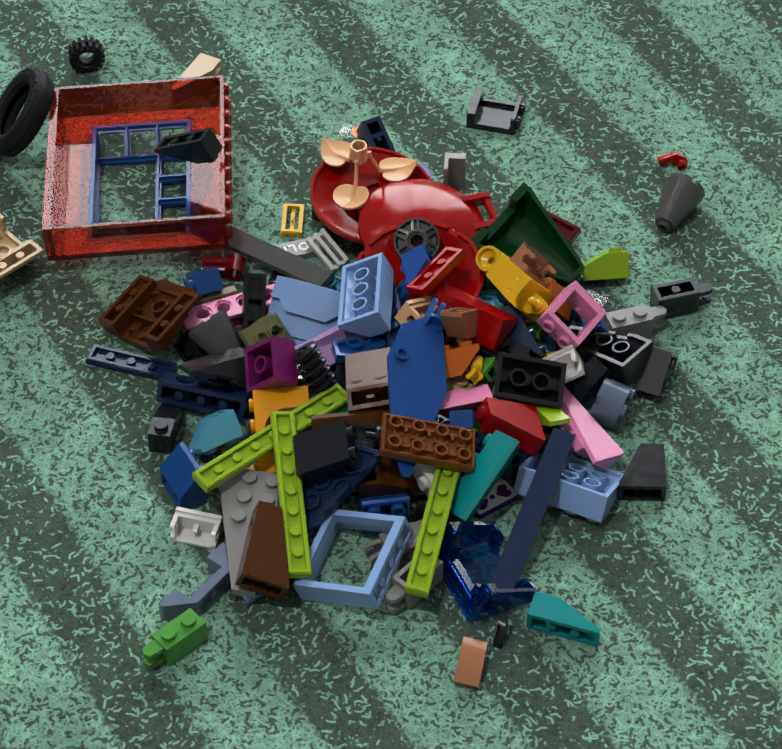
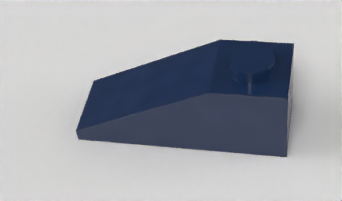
M380 116L360 123L356 132L359 139L367 143V147H379L395 151Z

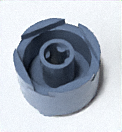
M606 377L589 414L599 424L618 432L623 417L626 415L631 404L629 402H631L636 390Z

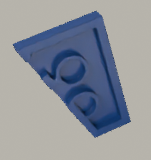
M386 334L364 339L352 337L333 341L331 350L335 363L345 364V355L387 348L389 346Z

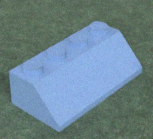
M382 252L342 266L337 324L339 329L367 337L384 334L391 330L394 270Z

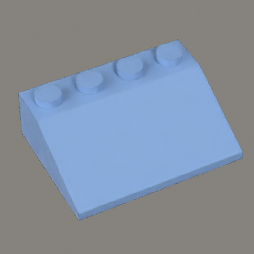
M544 446L540 448L536 456L530 455L518 468L513 492L520 494L524 499L546 448ZM569 455L549 507L555 506L563 509L567 514H577L585 517L590 522L601 523L609 514L618 496L619 481L624 473L609 468L603 470L591 462Z

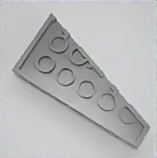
M245 469L219 487L231 594L256 598L257 592L237 586L235 582L252 512L259 500L270 502L277 506L278 491L275 473Z

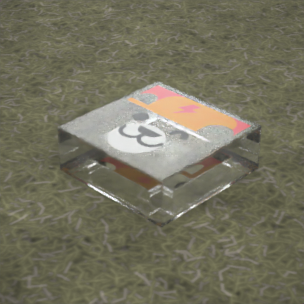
M341 123L337 140L349 143L359 140L356 132L359 125Z

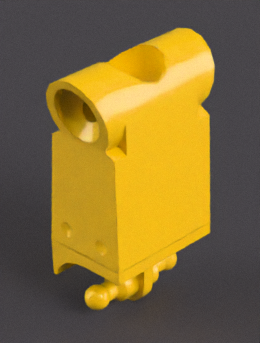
M487 245L479 249L475 259L479 269L486 274L489 280L514 307L536 321L538 315H541L548 308L547 301L553 294L524 273L510 260V257L496 247Z

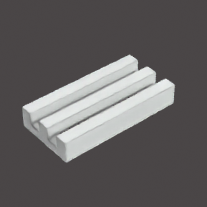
M324 228L320 229L319 233H314L311 238L310 236L306 238L308 246L328 270L334 272L349 262V258ZM315 241L319 243V245L324 249L325 253L333 260V262L336 265L333 266V264L323 254L319 247L314 243Z

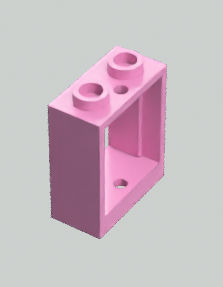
M575 280L560 292L536 322L562 349L571 344L576 348L607 312ZM565 300L587 322L577 336L555 315V312Z

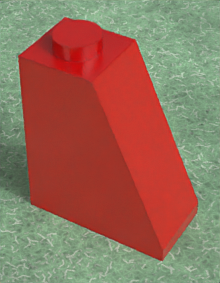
M486 397L481 406L477 408L476 418L482 431L493 435L495 430H498L515 438L520 442V449L531 455L536 456L546 441L536 406Z

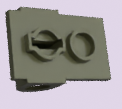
M270 313L258 319L248 328L238 333L247 348L271 336L293 340L276 313L273 315Z

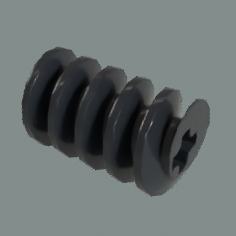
M315 341L308 342L293 352V354H297L293 362H302L298 370L306 369L302 377H311L307 385L316 386L312 390L313 394L328 389L337 381L335 373L330 372V365L325 364L326 358L321 356V350L315 349L317 346Z

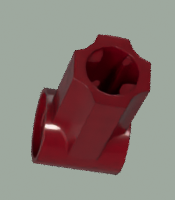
M232 253L227 258H202V268L209 266L218 267L220 276H224L229 281L238 282L243 279L246 259L243 255Z

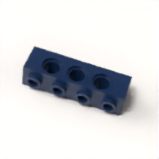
M166 372L158 380L156 402L211 414L219 410L234 409L237 419L244 420L249 414V399H252L253 394L247 393L245 388Z

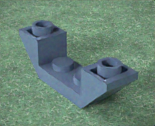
M222 542L216 549L214 548L209 552L207 565L208 572L211 575L199 589L194 590L190 598L174 589L169 595H165L161 599L159 611L162 620H173L189 608L200 616L230 586L225 543Z

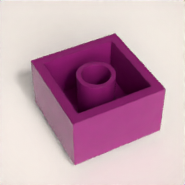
M271 336L244 349L247 393L253 394L252 390L292 387L298 384L296 363L293 362L296 358V354H293L295 351L294 340Z

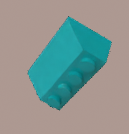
M495 430L493 435L491 433L487 434L482 442L484 448L480 454L475 452L473 472H462L457 480L456 485L458 486L454 492L449 514L466 527L520 449V442L498 430Z

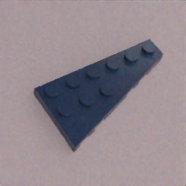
M356 444L360 453V459H358L359 469L353 470L350 465H344L314 475V485L306 487L302 482L308 538L384 458L379 456V450Z

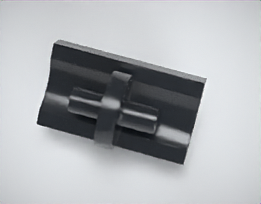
M356 422L355 429L358 435V439L355 440L356 444L380 450L381 425Z

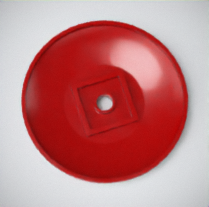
M367 147V151H372V156L378 166L380 161L386 158H408L392 150ZM369 157L365 164L359 165L357 186L368 188L369 196L378 188L391 183L383 178V173L377 172ZM351 160V162L346 161L341 167H332L322 162L315 171L310 184L312 208L319 220L329 230L344 239L362 244L358 231V220L362 207L346 210L340 208L333 200V192L336 187L342 184L354 185L355 164ZM418 164L408 178L431 180L426 171Z

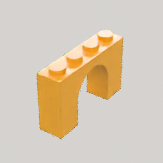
M308 386L252 390L253 398L249 399V413L254 412L255 419H250L251 433H257L271 424V411H292L309 400ZM274 452L254 463L255 470L276 474Z

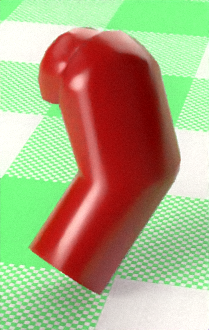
M676 151L657 156L660 166L671 163L677 166L678 170H685L688 166L686 157Z

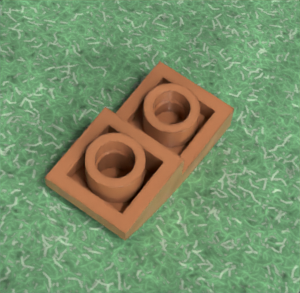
M463 636L453 681L454 684L478 689L488 642Z

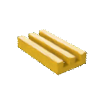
M283 204L281 237L289 235V238H294V235H298V238H302L304 204ZM288 209H292L290 229H286ZM296 209H300L298 229H294Z

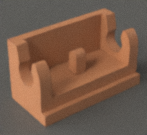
M525 242L510 258L524 273L546 289L550 286V282L545 278V274L550 271V273L556 275V270L548 263L549 260Z

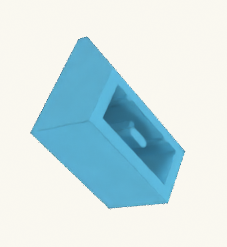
M234 409L219 410L200 418L188 450L192 449L198 456L203 454L206 456L218 451V446L225 445L226 447L237 443V438L244 434Z

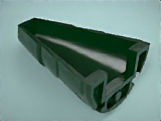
M525 182L510 196L508 207L487 229L482 227L471 238L478 251L483 246L491 245L510 258L525 242L549 260L548 263L556 270V275L549 271L545 274V277L553 278L558 284L566 287L575 280L580 284L584 279L582 275L585 269L583 263L566 236L562 235L551 215L546 212L532 188Z

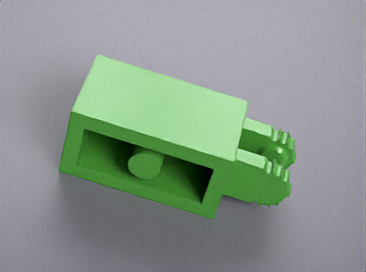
M189 608L151 635L152 641L142 648L145 667L153 669L163 662L170 667L207 641L206 622Z

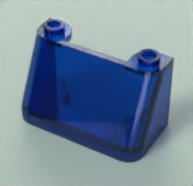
M496 521L449 522L444 531L438 558L443 561V580L465 618L470 622L482 621L532 602L535 591L539 592L533 581L528 578L521 579L516 588L497 589L494 583L490 584L501 557L498 551L504 541L503 533Z

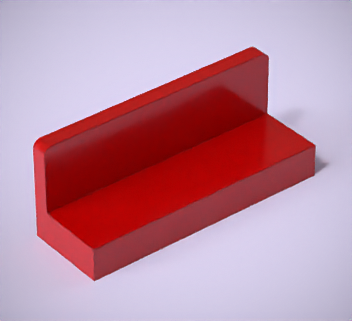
M445 247L406 286L411 300L426 297L438 284L444 283L457 270V265L465 258L463 249Z

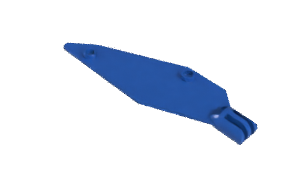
M437 298L431 300L424 318L402 323L387 355L390 414L434 422L445 398L447 381L444 325L440 317V311L445 309L446 304L441 302L434 311L438 302ZM396 459L401 476L409 478L416 463Z

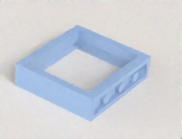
M335 509L321 524L316 537L312 541L309 550L312 570L311 578H294L293 586L300 599L378 609L413 533L405 516ZM339 528L389 533L364 587L314 581Z

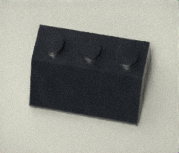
M499 351L494 358L491 379L492 397L561 409L567 363Z

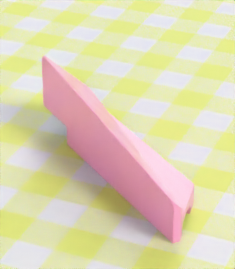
M564 386L561 410L570 418V423L559 426L562 431L576 434L573 449L577 454L587 459L590 458L593 465L606 470L624 455V451Z

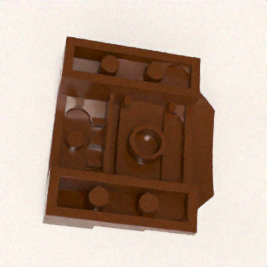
M139 274L98 321L104 330L133 347L148 352H161L177 336L175 330L189 316L188 312L201 299V296L197 294L195 289L177 285L166 279L155 281L152 278Z

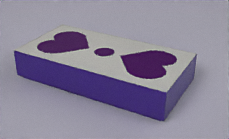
M506 480L496 483L475 516L481 520L518 500V494L513 492V488Z

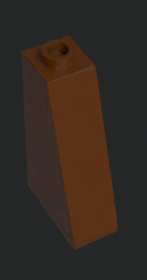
M259 500L251 515L235 585L279 600L283 598L290 585L282 508L270 502Z

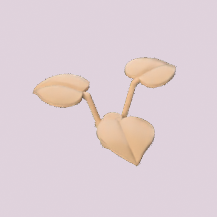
M327 138L322 139L321 156L327 165L341 167L346 161L351 162V160L355 164L354 185L342 184L336 187L333 192L334 202L340 208L346 210L362 207L369 198L368 188L357 186L359 165L365 164L368 157L377 172L383 173V178L389 182L408 179L417 166V160L398 157L383 159L378 166L372 156V151H367V143L364 140H354L349 143Z

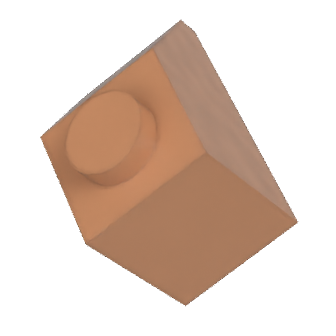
M455 307L440 311V317L447 336L455 337V341L465 342L469 338L477 336L478 309Z

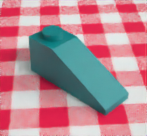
M535 591L527 613L526 628L598 647L600 628L561 598Z

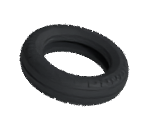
M26 68L9 82L6 89L0 95L1 156L12 157L25 150L34 140L48 116L54 97V83L51 77L40 69Z

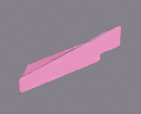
M488 384L468 390L447 391L438 414L446 417L449 416L450 411L474 410L481 406L486 397H494H492Z

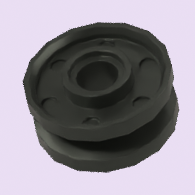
M412 218L403 222L396 230L394 246L400 259L401 255L416 248L411 245L414 238H421L423 244L434 258L438 255L441 243L437 229L431 222L422 218Z

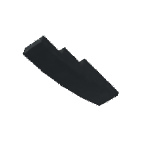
M244 273L241 331L265 316L267 274ZM241 339V347H246Z

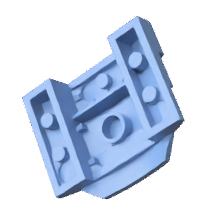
M277 275L267 315L270 313L278 315L295 341V346L337 326L340 301L339 291Z

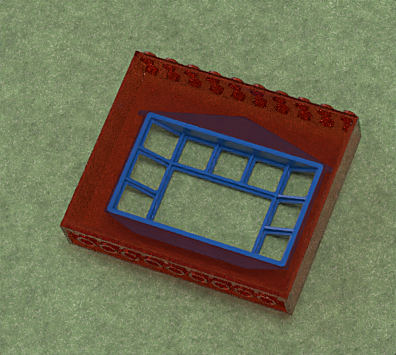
M224 75L54 87V97L49 112L42 234L48 261L229 248V239H233V228L229 226V224H233L232 211L229 210L233 209L232 196H230L233 195L232 182L229 181L232 180V168H230L232 166V155L229 153L232 152V143L229 138H232L231 126H229L232 124L231 112H229L231 111V99L227 96L229 95V84L224 82ZM211 128L223 146L218 154V158L212 163L196 164L186 161V174L162 175L163 162L184 160L160 154L132 155L131 133L155 131L156 148L162 140V130L185 129V132ZM124 133L125 156L101 158L100 135ZM156 163L155 219L98 223L101 166ZM186 183L185 197L162 198L163 184ZM186 206V217L161 218L162 207Z

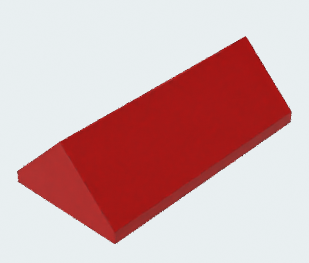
M446 283L438 284L427 295L438 299L437 306L444 302L446 304L444 310H447L449 306L451 308L478 309L477 336L469 338V340L492 352L496 351L519 321L518 317Z

